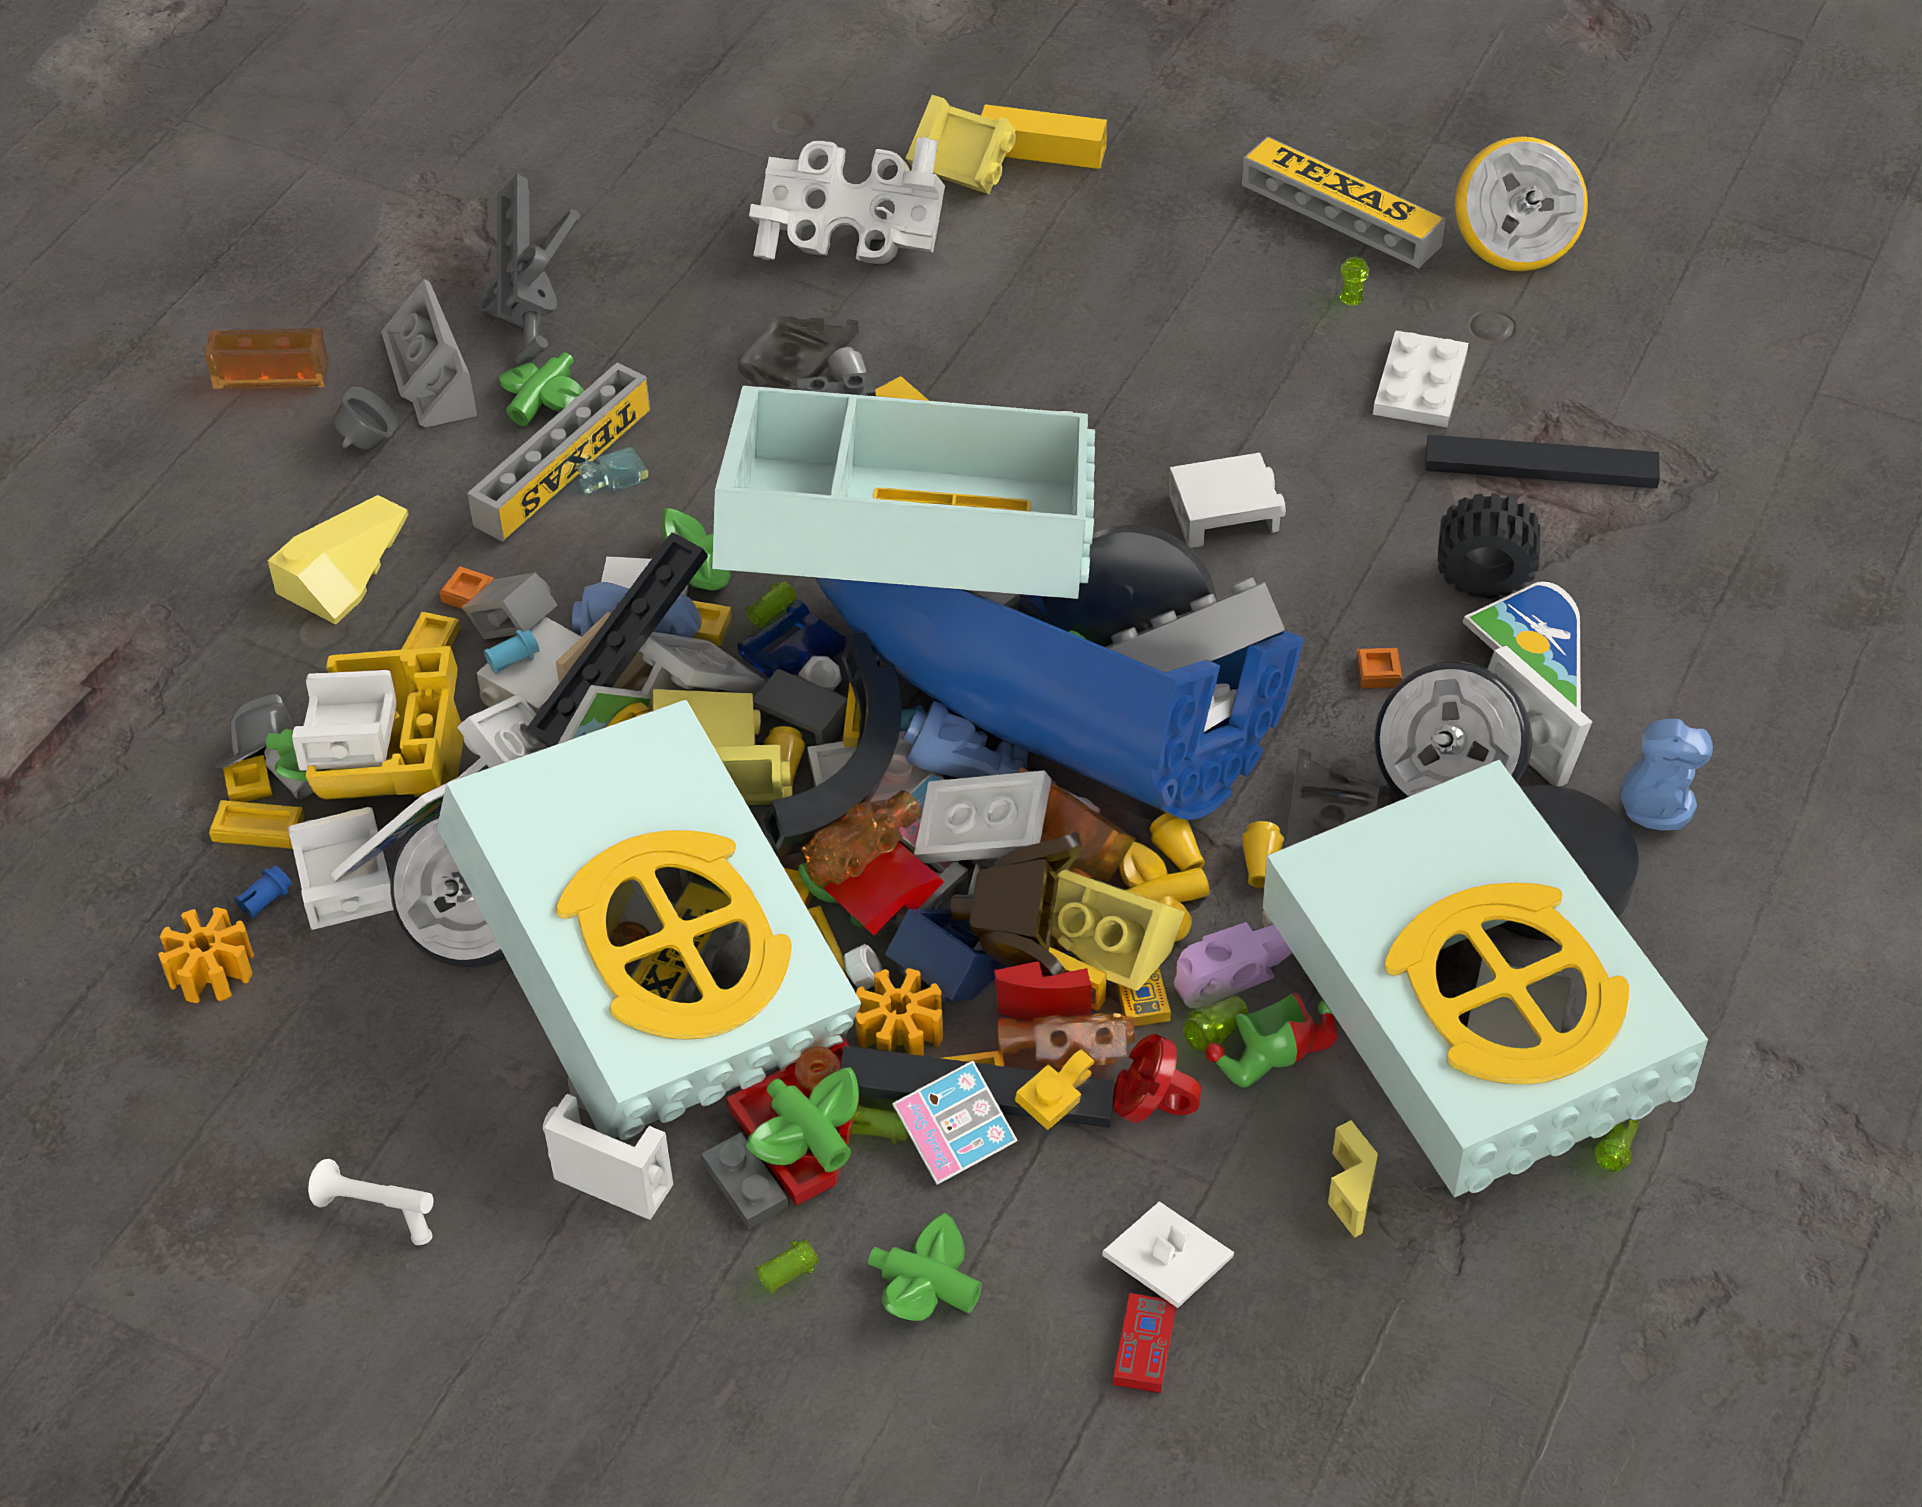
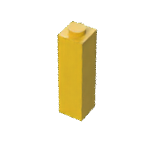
M984 105L981 116L996 121L1000 117L1008 119L1016 130L1014 146L1009 153H1006L1005 157L1100 169L1106 150L1107 120Z

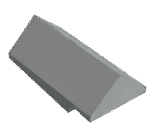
M423 279L381 333L400 396L413 402L419 425L426 428L476 417L477 411L468 369L429 281Z

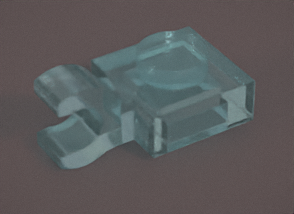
M632 446L597 457V464L592 461H586L576 466L577 471L583 478L578 480V485L584 494L595 492L607 485L615 492L648 481V469Z

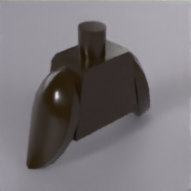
M1074 832L1057 839L1015 849L1003 855L991 868L979 871L976 876L973 895H953L951 900V916L953 920L969 921L970 929L980 941L982 949L991 958L1005 966L1013 967L1039 961L1043 977L1064 973L1065 968L1057 957L1049 952V944L1059 882L1057 874L1069 867L1081 853L1082 844L1079 833Z

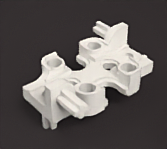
M926 137L917 138L911 171L897 153L876 149L870 177L861 184H851L844 179L843 166L846 150L838 148L832 142L813 141L808 143L802 149L798 160L769 157L765 171L766 176L761 204H751L749 217L759 225L753 256L765 260H775L780 230L787 231L789 239L803 252L827 256L832 232L841 225L853 226L859 233L856 254L858 261L873 264L888 263L896 256L898 247L933 253L945 189L943 182L936 174H933L938 141ZM821 155H827V165L823 169L815 170L814 161ZM890 165L898 166V172L894 178L890 180L882 178L886 167ZM815 190H821L826 195L824 205L818 209L810 208L807 203L809 194ZM884 200L892 201L895 205L894 214L888 219L878 218L876 214L878 204ZM809 225H814L816 227L815 235L810 240L803 241L801 239L802 230ZM876 236H885L884 246L878 251H871V240Z

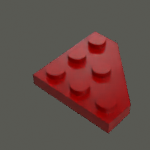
M844 1037L842 1038L843 1043L835 1044L822 1053L818 1050L804 1057L805 1061L800 1062L798 1060L787 1066L784 1071L781 1072L779 1070L765 1077L761 1082L742 1089L726 1098L727 1109L748 1138L759 1125L779 1117L771 1107L773 1098L767 1092L768 1085L776 1079H781L787 1087L796 1086L809 1099L813 1089L820 1081L841 1069L843 1047L850 1046ZM859 1095L858 1106L852 1119L844 1125L836 1127L837 1132L847 1146L862 1095ZM810 1148L803 1157L792 1164L782 1166L766 1162L796 1206L835 1186L841 1170L840 1167L832 1172L825 1171Z

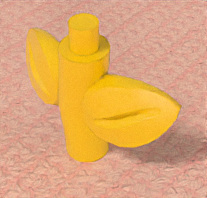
M1124 839L1120 848L1119 869L1123 882L1130 888L1126 891L1185 911L1175 942L1182 940L1189 933L1192 917L1181 902L1209 896V884L1205 873L1198 867L1167 874L1165 863L1156 852L1135 840Z

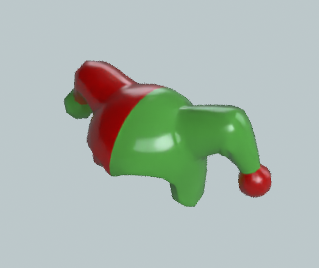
M1295 992L1269 1007L1247 1015L1240 1013L1235 1016L1239 1032L1245 1044V1050L1239 1060L1225 1055L1224 1048L1219 1043H1210L1205 1048V1056L1210 1062L1217 1063L1234 1084L1246 1088L1261 1079L1272 1067H1288L1299 1062L1307 1053L1322 1051L1332 1047L1338 1035L1334 1016L1325 1001L1321 1000L1317 1007L1318 1013L1321 1015L1320 1024L1314 1023L1300 996Z

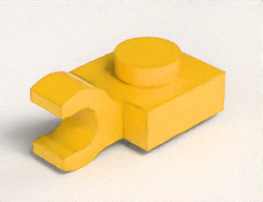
M1081 1049L1067 1061L1059 1073L1048 1064L1016 1092L1015 1101L1043 1127L1049 1130L1080 1102L1081 1093L1075 1088L1083 1084L1091 1076L1092 1072L1088 1068L1094 1064V1060Z

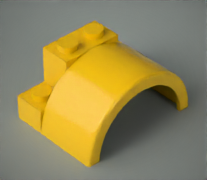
M451 646L339 654L328 657L326 666L328 673L390 671L397 701L396 709L403 717L404 722L402 731L389 742L387 757L383 761L382 767L317 771L315 766H307L306 779L318 797L325 800L414 794V797H420L458 778L464 735L457 728L461 724L454 702L458 667Z

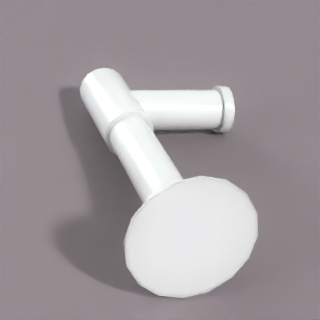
M331 1159L320 1161L313 1169L309 1179L308 1192L310 1200L314 1205L324 1207L331 1203L336 1196H344L402 1209L413 1244L424 1245L432 1239V1232L428 1229L423 1215L432 1209L433 1196L431 1193L392 1185L384 1186L344 1177L340 1174L337 1163Z

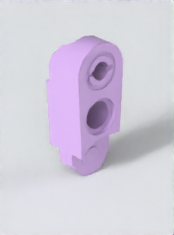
M1247 922L1203 936L1202 941L1191 944L1184 949L1177 961V975L1174 980V988L1184 1004L1189 1008L1205 1007L1275 978L1270 967L1280 964L1292 951L1274 924L1252 931Z

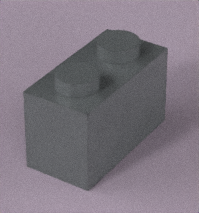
M777 669L753 698V710H760V731L769 734L770 730L775 727L787 726L795 728L801 732L802 740L805 742L804 750L807 751V747L835 743L843 735L848 698L841 696L836 691L827 690L808 682L801 676L792 675Z

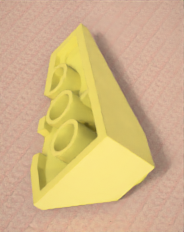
M377 495L293 537L268 560L276 594L336 625L364 598L367 592V582L372 574H377L381 566L380 559L385 549L392 546L408 517L407 509Z
M1064 869L1057 874L1059 882L1051 935L1058 940L1057 942L1067 951H1071L1085 964L1105 972L1107 980L1138 991L1171 954L1185 911Z

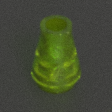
M1232 995L1226 1000L1191 1011L1182 1026L1185 1039L1192 1048L1200 1052H1204L1210 1043L1221 1044L1236 1028L1235 1016L1240 1013L1248 1014L1246 1004L1238 996Z

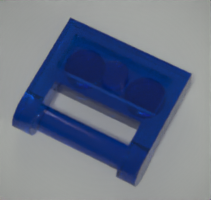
M795 600L786 607L785 614L753 638L747 636L737 644V649L744 660L770 678L777 669L799 676V672L812 656H827L832 659L845 649L846 644L845 636L813 615L802 601ZM795 625L801 628L771 652L766 653L763 651V649Z

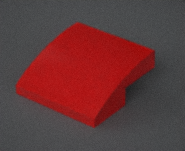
M896 840L870 851L851 863L823 889L871 934L875 935L903 905L908 909H919L944 881Z
M1039 961L994 970L996 1003L999 1014L1040 1023H1066L1091 1019V981L1087 968L1047 977L1042 976Z

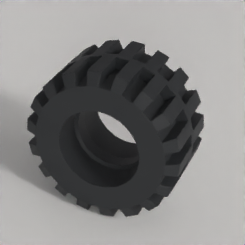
M1483 493L1475 494L1473 499L1465 497L1458 500V506L1451 505L1447 509V515H1443L1441 519L1437 558L1439 572L1444 574V580L1448 584H1455L1456 590L1460 592L1468 591L1471 596L1475 597L1487 595V598H1495L1498 594L1508 596L1512 594V590L1519 591L1524 589L1526 582L1533 581L1535 573L1539 568L1541 529L1540 524H1538V517L1535 513H1530V507L1525 503L1517 504L1516 498L1510 496L1502 498L1500 494L1491 493V496H1484Z

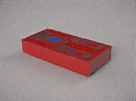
M1129 1293L1113 1375V1385L1161 1393L1176 1306L1163 1298Z

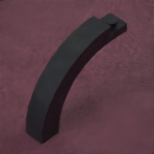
M866 632L851 634L841 656L858 706L859 736L856 750L847 763L825 782L797 795L771 801L764 823L777 858L814 847L848 826L865 809L875 795L893 757L901 726L902 702L899 682L894 665L880 667L878 652L876 648L870 646Z

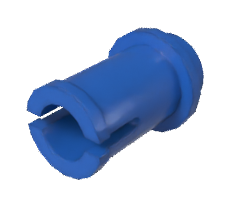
M274 865L271 869L264 868L261 871L262 876L242 894L234 898L235 903L243 913L247 910L249 911L247 917L250 919H254L259 912L279 895L284 897L288 894L287 888L292 883L279 867Z

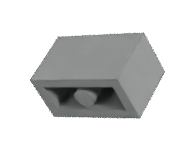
M534 572L494 579L462 608L483 639L515 635V631L519 629L522 632L530 630L557 606V603L551 596L548 584Z

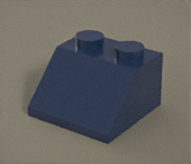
M908 909L885 953L886 956L898 963L896 968L903 975L906 976L905 971L910 968L920 971L921 980L931 986V984L936 983L941 990L942 1001L953 1003L954 1000H973L995 979L994 970L1008 967L991 958L982 949L980 941L970 929L969 921L953 920L951 909Z

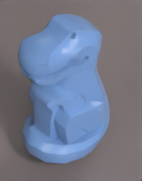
M598 582L585 587L582 601H575L573 606V632L581 634L582 637L607 612H613L629 588L609 582ZM680 594L653 632L694 638L695 633L701 628L702 618L691 599Z
M936 701L932 702L926 714L916 710L902 738V741L911 744L906 761L909 764H914L935 773L957 778L1031 772L1027 766V750L1011 745V743L1004 740L999 743L995 751L989 750L985 747L988 738L985 733L981 731L975 732V726L971 721L949 714L946 705Z
M1662 719L1650 723L1644 729L1642 737L1643 754L1624 776L1620 788V799L1631 821L1655 830H1680L1692 821L1696 812V799L1694 792L1689 789V786L1694 779L1695 769L1704 766L1710 760L1713 753V743L1705 729L1690 728L1680 719Z

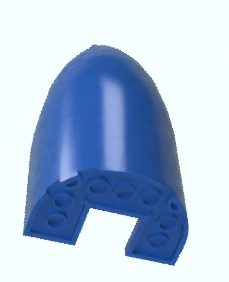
M814 577L829 602L855 634L866 632L870 646L876 648L879 658L886 665H894L897 675L935 701L946 705L947 709L971 721L974 725L1006 742L1185 820L1201 818L1220 807L1232 796V789L1229 787L1240 774L1248 777L1263 754V749L1259 746V743L1269 727L1276 729L1286 705L1304 641L1303 637L1284 630L1213 661L1205 659L1163 672L1048 624L1042 596L1020 594L1018 610L1016 611L970 590ZM1229 684L1230 690H1237L1231 716L1204 732L1215 685Z

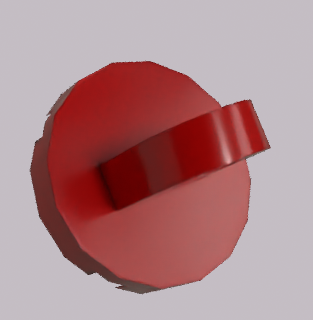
M1154 1033L1142 1038L1129 1053L1128 1058L1134 1060L1129 1070L1122 1068L1117 1076L1113 1092V1108L1115 1113L1120 1114L1119 1116L1123 1119L1137 1124L1145 1120L1156 1108L1174 1115H1188L1196 1112L1200 1106L1202 1087L1198 1081L1175 1069L1177 1049L1174 1042Z

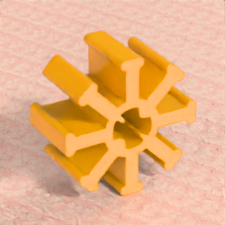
M213 908L214 914L206 927H201L196 910H189L181 914L187 934L172 931L170 927H165L160 935L165 953L160 952L158 956L167 982L172 990L176 989L177 985H181L186 1001L199 1003V996L207 983H212L217 1001L225 1000L232 996L226 976L241 979L243 983H248L253 974L248 958H253L254 954L246 928L242 921H237L236 925L232 926L226 909Z
M908 968L905 971L906 978L901 989H895L889 979V971L887 969L876 972L874 974L875 993L866 991L862 986L856 991L861 1001V1006L855 1016L856 1037L859 1047L867 1049V1046L876 1043L877 1050L894 1052L897 1045H903L908 1054L924 1056L923 1041L932 1043L934 1047H939L943 1040L941 990L938 985L933 983L930 988L921 991L920 971Z

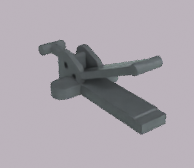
M516 174L497 194V278L483 292L479 309L489 316H498L524 328V349L515 357L516 363L522 365L531 363L548 346L547 340L539 335L540 313L550 314L557 307V299L549 278L543 270L572 226L580 219V214L575 209H571L550 230V234L541 248L534 244L530 245L528 179Z

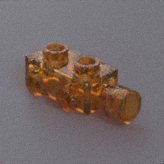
M900 790L886 801V807L865 801L852 806L847 811V815L832 826L818 831L815 838L801 848L808 862L806 869L811 879L820 886L827 882L840 885L850 876L857 877L862 874L866 864L881 853L893 851L897 842L902 838L899 828H908L922 817V811L916 799L909 792Z
M1097 1013L1079 1016L1053 1015L1050 1017L1033 1018V1021L1016 1022V1018H997L999 1055L1017 1054V1049L1034 1048L1036 1061H1045V1066L1049 1064L1051 1067H1064L1067 1061L1081 1049L1094 1060L1093 1065L1117 1063V1057L1127 1056V1044L1135 1043L1133 1016L1124 1017L1122 1013ZM1100 1028H1108L1105 1034L1096 1035ZM1055 1030L1064 1031L1059 1037L1050 1036Z

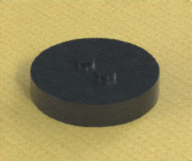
M1120 525L1093 534L1089 551L1088 583H1079L1078 599L1047 596L1046 620L1052 626L1067 632L1075 631L1086 640L1106 647L1113 644L1111 636L1121 631L1135 627L1137 633L1153 627L1151 619L1174 610L1176 616L1182 615L1192 610L1191 602L1212 593L1216 598V593L1211 576L1204 563L1183 541L1157 528L1143 525Z
M1550 785L1520 787L1616 917L1619 918L1630 901L1639 865L1637 845L1625 822L1610 807L1585 793ZM1508 920L1499 924L1501 927L1525 937L1555 941L1545 933L1522 923Z

